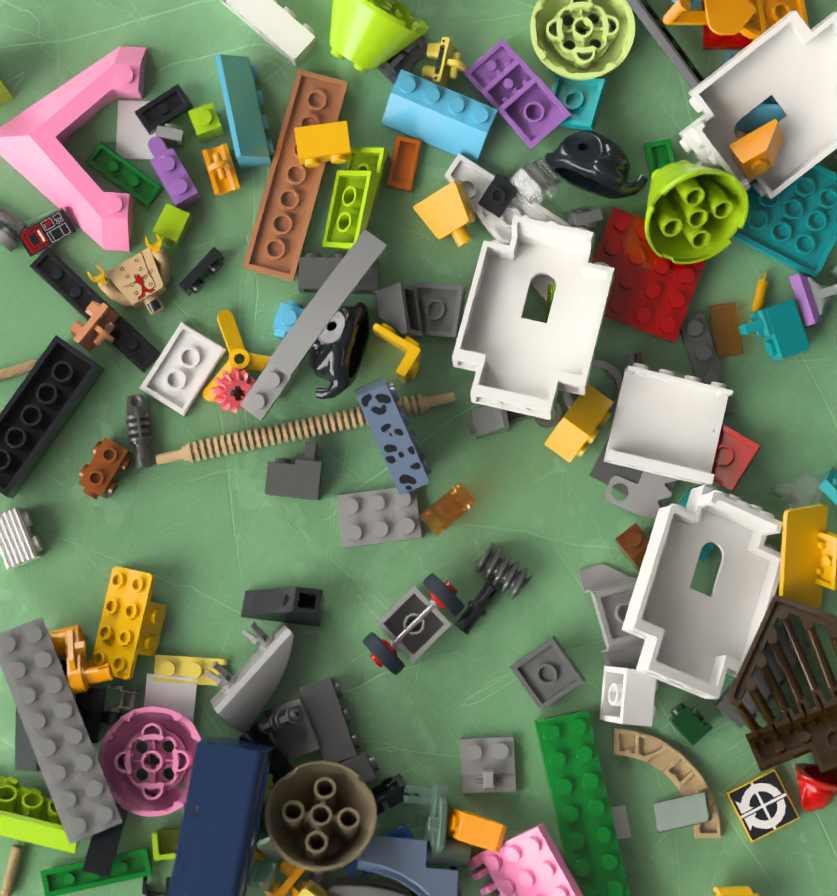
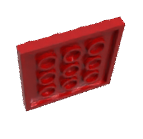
M613 207L592 260L593 264L602 262L614 268V279L604 317L674 344L706 260L691 264L673 263L670 259L659 257L652 250L646 239L645 219Z

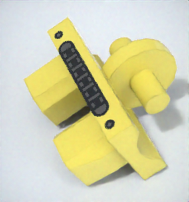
M442 37L441 42L428 43L427 57L429 59H436L437 63L436 67L424 65L421 78L446 88L448 78L456 79L457 73L465 72L467 65L460 61L462 54L454 52L455 46L450 43L451 39Z

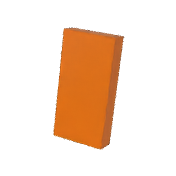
M396 136L386 188L412 193L422 140Z

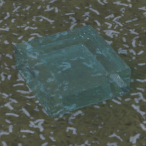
M254 859L247 886L273 893L281 866Z

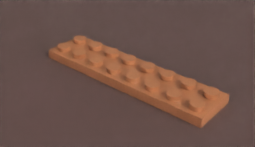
M298 69L243 269L291 282L295 281L299 267V257L302 256L327 162H321L320 166L310 168L300 165L294 128L339 122L349 86L347 81Z

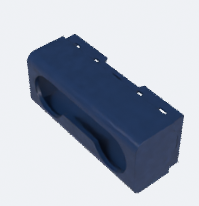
M205 737L197 742L168 896H246L274 747L226 737ZM195 805H199L197 816H193Z

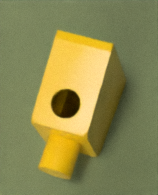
M462 180L451 182L413 206L416 213L439 240L452 236L458 248L472 241L465 227L475 222L476 217Z

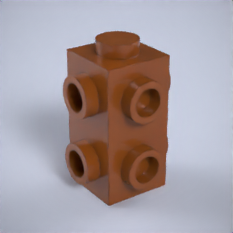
M106 437L103 442L98 441L92 451V455H94L89 465L85 464L79 474L81 480L78 484L85 487L83 493L96 500L98 496L107 498L108 494L113 495L119 485L117 478L121 471L126 472L132 462V458H130L132 452Z

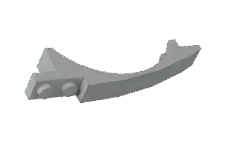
M367 230L362 233L291 327L240 406L258 419L264 420L277 399L285 397L309 351L340 307L371 273L374 264L388 246Z

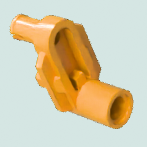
M79 624L48 632L57 656L66 655L67 677L73 694L88 691L91 684L113 680L110 663L95 667L93 659L86 661V643Z

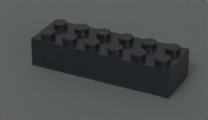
M57 335L0 413V493L12 499L105 370L98 363Z

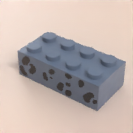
M384 376L357 388L356 397L399 494H405L430 483L428 475L432 472L425 454L419 455L417 451L421 449L419 440L414 429L409 431L407 428L410 425V421L404 406L398 407L396 403L400 399L393 381L388 383Z

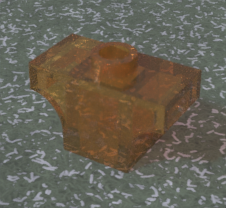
M459 482L419 517L437 537L466 514L477 501L465 486Z

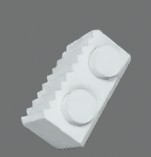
M19 507L0 514V552L7 569L11 570L41 558L39 551L43 550L38 536H33L30 526L33 525L28 511H23Z

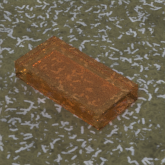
M736 302L710 305L708 310L717 358L743 355Z

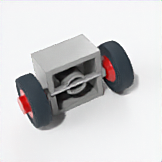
M433 573L423 581V585L430 591L432 598L430 601L413 586L376 623L390 638V644L386 640L380 639L373 632L369 633L363 640V644L372 652L370 658L380 668L384 665L394 675H397L405 667L394 647L396 649L399 647L412 662H415L452 625L437 609V605L448 609L455 616L465 608L464 604L456 596L458 591L448 581L443 583Z

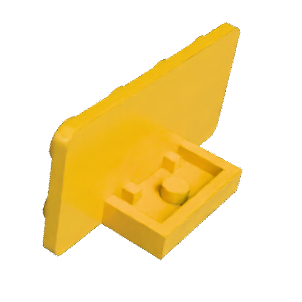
M817 504L786 510L783 515L779 596L813 608H819L822 605L823 586L834 591L837 590V534L827 531L828 506Z
M118 566L112 569L92 659L95 667L110 663L114 677L126 680L132 679L138 654L152 657L156 655L167 605L150 601L155 583V576L153 574Z

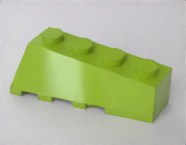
M0 775V835L75 854L80 841L69 844L53 800L42 796V792L35 788L30 790L19 785V781L10 776L5 778Z

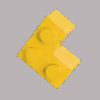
M587 384L585 396H578L544 445L569 463L575 455L581 457L600 432L596 429L597 425L599 424L603 427L612 415L608 410L614 402Z

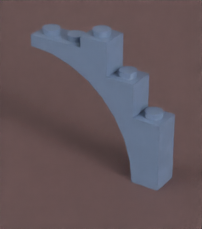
M373 835L369 845L358 857L357 869L378 873L398 881L418 896H461L462 881L458 880V871L426 868L430 867L431 851L427 850V841Z

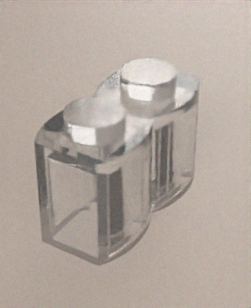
M542 158L533 163L526 164L509 180L531 205L536 202L540 205L547 198L549 200L560 192L559 185L562 183L561 179Z

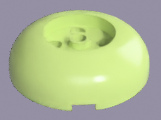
M538 0L531 17V41L542 63L557 75L578 81L600 78L615 70L624 61L632 47L635 36L633 11L626 0ZM590 15H593L596 18H598L599 21L598 23L593 24L588 17ZM564 17H571L573 23L570 26L564 25L562 20ZM582 30L585 32V35H581L577 31ZM592 40H598L601 44V47L596 48L593 45L590 46V42ZM572 42L575 48L568 50L564 47V44Z

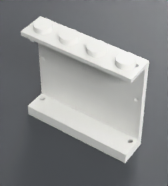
M633 363V366H627L624 370L603 462L699 485H712L714 474H711L727 400L733 394V390L726 389L727 385L719 382H711L710 385L700 383L701 379L694 376L686 375L684 379L675 377V373L669 370L659 369V372L648 370L649 366L640 363Z

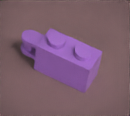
M152 137L148 142V147L154 158L150 162L175 206L184 210L202 200L173 147L168 150L160 137Z

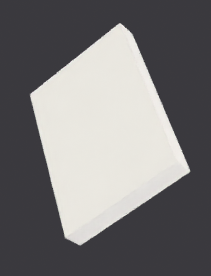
M181 322L139 389L185 417L227 350Z

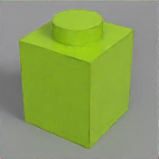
M213 102L188 111L200 143L225 135Z
M166 203L153 232L154 234L155 232L160 234L161 244L172 247L173 244L181 247L193 218L190 213Z

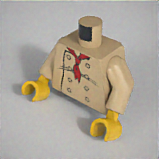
M155 232L158 239L157 242L150 243L146 235L147 249L105 272L100 265H96L100 270V274L97 277H93L89 271L87 272L89 278L93 282L98 283V286L109 299L125 307L132 305L135 309L145 305L151 316L164 310L165 307L159 296L167 292L166 284L170 281L171 263L164 247L161 246V236L158 232Z

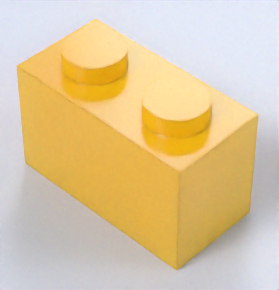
M347 121L294 128L300 165L310 168L320 166L321 162L331 161L332 164L345 163L347 159L352 158Z

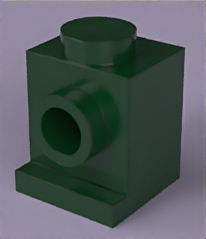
M683 702L671 710L670 713L673 716L668 719L691 745H695L713 728L710 723L705 722L703 724L701 722L704 717L695 707L689 709Z

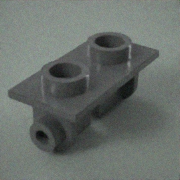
M421 36L378 67L393 85L401 69L408 71L427 52L428 45L425 43L426 39L424 36Z

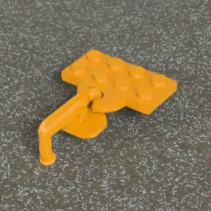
M678 0L663 17V23L666 25H708L710 30L717 35H737L740 32L742 35L753 40L791 11H797L809 27L804 0H704L705 11H688L691 8L690 0Z

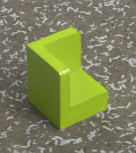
M181 827L159 829L152 833L154 861L175 859Z

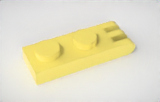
M155 655L154 674L164 677L197 678V682L154 677L153 682L218 686L211 678L205 675V671L208 668L217 675H220L212 663L217 661L219 665H228V659Z

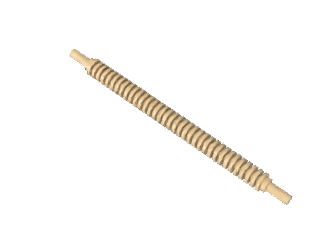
M454 392L427 397V395L421 396V393H419L416 400L414 395H410L411 401H408L407 396L403 397L404 402L402 403L401 398H399L400 400L397 401L398 407L403 405L408 417H411V411L414 412V416H417V410H420L422 415L425 414V411L430 410V407L455 402ZM357 406V412L355 413L353 408H349L350 414H347L346 409L342 410L343 415H340V411H336V417L333 416V412H329L330 418H327L326 413L322 414V420H320L319 415H315L316 421H313V417L310 416L308 417L309 422L306 421V418H302V424H300L299 419L295 420V425H293L292 420L288 421V427H286L285 422L281 423L282 428L279 427L278 423L274 424V430L272 425H268V431L263 426L260 433L258 428H254L255 434L252 433L251 429L247 430L248 435L245 434V431H240L241 437H239L238 432H235L234 438H232L230 433L227 434V440L224 435H220V441L216 436L213 437V443L211 438H206L207 444H205L204 439L199 440L200 445H198L197 441H193V447L190 442H187L186 446H181L180 450L156 454L155 457L157 465L179 460L194 463V457L197 462H200L201 456L203 460H208V454L210 459L215 458L214 453H216L218 458L222 457L221 451H223L224 456H228V450H230L231 455L235 454V449H237L238 453H242L241 447L247 452L249 451L248 446H250L251 450H255V444H257L258 449H261L262 443H264L265 448L269 447V441L272 446H275V440L280 445L283 444V438L285 443H289V437L294 442L297 435L299 440H303L302 434H305V438L308 439L310 438L309 433H312V437H317L316 431L319 432V436H322L323 430H325L326 435L330 434V428H332L333 433H337L336 427H339L341 432L344 431V425L346 430H350V424L353 425V429L357 428L356 423L358 422L360 427H364L363 421H366L367 426L369 424L363 411L360 410V406Z

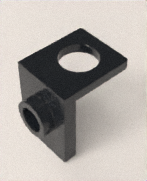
M496 174L478 204L500 218L517 191H520L522 187L503 174Z

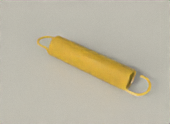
M767 271L764 272L763 279H758L751 313L764 308L769 284L768 281H765Z

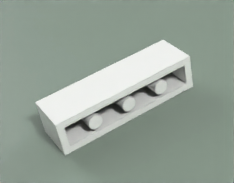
M220 0L295 67L317 46L315 31L306 23L301 25L296 20V15L288 7L282 8L276 3L277 0Z

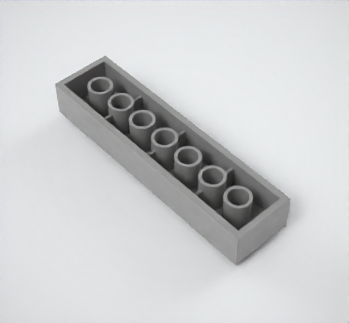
M40 617L0 633V666L69 844L122 823L43 618Z

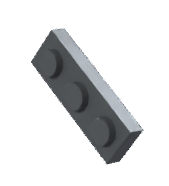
M592 206L564 212L565 221L573 224L574 227L592 228L597 226L596 221L603 220L601 209Z

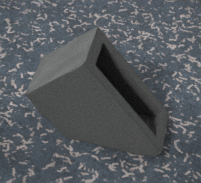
M399 282L376 291V308L379 317L405 335L422 338L423 330L416 287Z
M483 406L472 410L470 413L471 418L467 419L470 434L475 433L477 439L507 432L510 426L506 410L490 406Z

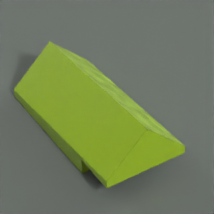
M350 147L352 158L347 159L345 170H337L322 247L348 252L365 230L369 231L389 159V150L387 148Z

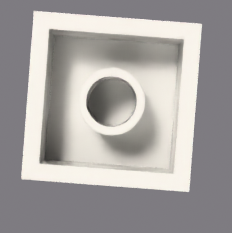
M604 666L599 720L652 727V720L656 714L654 697L658 689V679L640 673L636 669Z

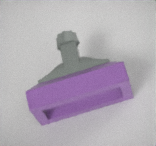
M802 273L789 276L805 327H814L822 324L823 315H826L828 303L837 297V283L832 286H824L819 284L813 277Z

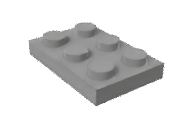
M396 487L336 495L343 548L422 538L415 489L402 495L399 494Z

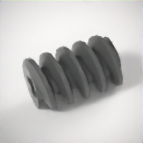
M491 542L475 562L477 563L476 572L480 573L485 569L484 579L487 580L494 576L493 586H497L502 582L501 592L504 593L511 589L510 599H514L523 590L532 576L526 578L527 568L518 572L520 563L517 561L509 565L510 555L501 559L502 549L499 548L492 552L494 543Z

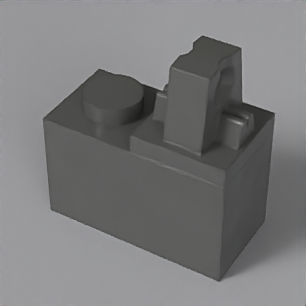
M316 441L305 442L304 454H298L295 464H290L291 459L275 458V462L268 461L265 484L266 495L319 501L323 463L322 456H316Z

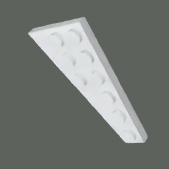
M461 154L457 155L445 173V178L449 183L462 180L475 216L495 240L501 241L510 246L512 239V221L514 216L521 217L527 215L538 221H556L564 226L574 228L519 191H517L502 216L498 218L478 204L495 176ZM540 274L534 277L530 284L548 305L555 294L556 282L551 276Z

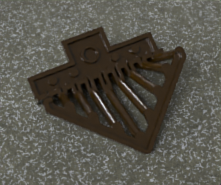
M779 595L773 596L728 697L732 707L751 731L745 734L761 772L812 752L821 775L824 776L837 771V681L815 624L827 628L837 658V616ZM789 615L800 618L832 699L831 701L826 702ZM778 619L816 707L811 709L774 629ZM767 643L771 647L799 710V713L796 715L791 710L763 654ZM757 666L780 710L783 720L778 721L752 678ZM746 690L767 726L761 727L742 702Z

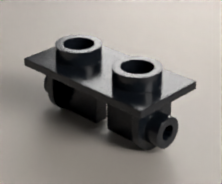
M400 773L396 776L385 778L381 784L370 789L375 800L377 815L386 811L382 802L387 801L389 807L392 808L404 801L403 795H411L404 792L406 785Z

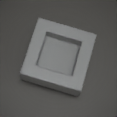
M165 124L164 127L157 125L156 137H160L165 144L183 147L185 135L179 126L174 124Z

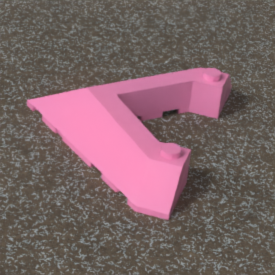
M118 47L0 127V155L58 208L62 207L67 216L104 250L130 252L134 199L129 193L103 192L62 144L69 139L72 133L86 125L97 115L98 111L107 104L112 103L116 98L143 99L147 48Z

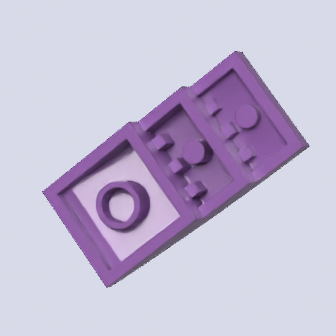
M503 38L463 73L485 100L498 110L497 113L530 149H533L571 115L538 75L534 74Z

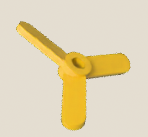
M222 310L217 315V321L229 352V361L203 390V397L209 402H214V397L217 395L212 392L211 388L219 385L215 382V378H223L222 370H226L230 374L232 367H236L239 369V372L246 369L263 372L270 359V356L248 353L245 350L234 316L229 310ZM239 355H243L245 358L242 364L236 363V357Z

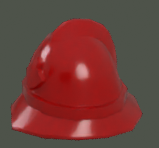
M807 763L795 764L802 809L806 812H814L827 807L837 795V771L822 776L818 765Z

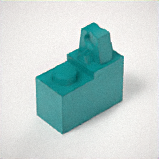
M794 299L752 312L750 315L751 322L738 326L741 336L755 332L757 338L764 337L765 351L772 361L784 359L811 349Z

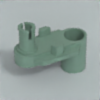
M432 782L428 787L406 785L404 792L414 793V796L403 795L405 803L427 804L426 816L419 815L417 818V828L425 829L424 841H427V850L431 851L430 865L467 867L471 855L470 844L457 839L446 838L449 806L448 785L438 782Z

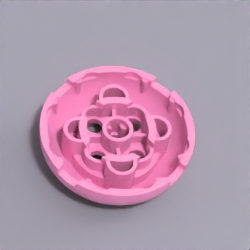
M157 706L135 709L124 714L114 723L103 738L98 761L112 797L121 805L120 807L137 815L155 817L167 815L185 805L197 742L203 739L195 725L179 712ZM168 740L174 744L172 752H167L164 749V743ZM140 741H144L148 745V749L144 753L139 752L137 749V744ZM154 755L160 759L159 764L155 765L152 758ZM141 768L148 772V777L145 780H141L137 775L138 770ZM166 768H172L175 774L172 779L165 778L164 771ZM181 781L187 785L184 791L178 786Z

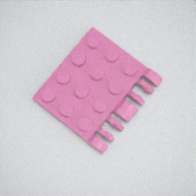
M543 823L504 840L500 853L484 849L470 856L467 866L469 871L482 864L485 865V867L471 874L473 880H479L487 874H490L493 882L487 883L479 889L482 895L498 888L499 893L492 896H583Z

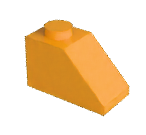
M774 119L728 146L734 163L747 180L751 181L773 168L784 139L779 123Z
M450 807L446 835L459 841L500 853L507 826L475 812Z

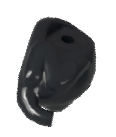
M584 130L566 137L554 152L545 155V162L562 180L579 189L608 199H619L635 195L645 187L648 181L645 176L638 175L635 182H627L630 164L626 154L619 145L594 131Z
M359 302L354 307L341 306L308 353L310 366L316 376L331 382L328 388H317L316 398H335L350 387L356 379L369 340V315L367 306L362 302Z

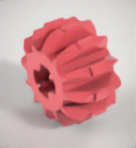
M232 367L230 374L228 371L222 370L223 378H215V382L219 385L211 389L214 394H217L214 397V401L217 404H221V408L224 411L230 408L233 413H237L241 402L256 381L253 377H248L249 373L246 370L239 372V369Z

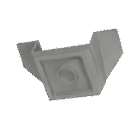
M605 564L578 570L584 594L591 593L607 648L601 650L605 666L633 667L641 655L645 639L623 631L622 627L638 578L630 577Z

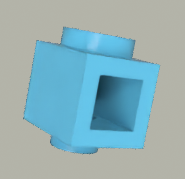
M288 301L287 304L280 302L273 323L274 337L281 340L284 339L305 310L302 309V304L294 301Z

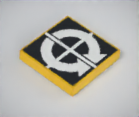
M771 769L726 792L750 842H754L799 819L775 769Z

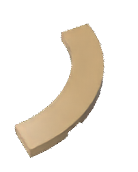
M613 728V755L635 758L654 766L674 783L682 796L706 791L713 818L709 822L693 825L694 838H722L717 805L707 782L692 762L680 751L652 735L631 729Z

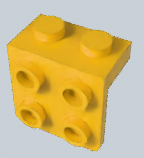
M375 323L372 328L374 335L406 354L395 371L397 380L404 384H407L409 379L414 381L421 369V363L419 362L422 359V353L418 347L419 343L407 336L402 339L395 334L396 330L385 323H382L381 326Z

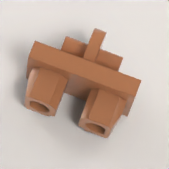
M92 301L86 308V313L91 316L87 323L84 325L82 322L76 321L69 329L74 336L73 340L88 352H91L96 345L100 346L105 339L111 343L115 340L110 333L115 328L114 322L119 318V315L104 302L99 304Z

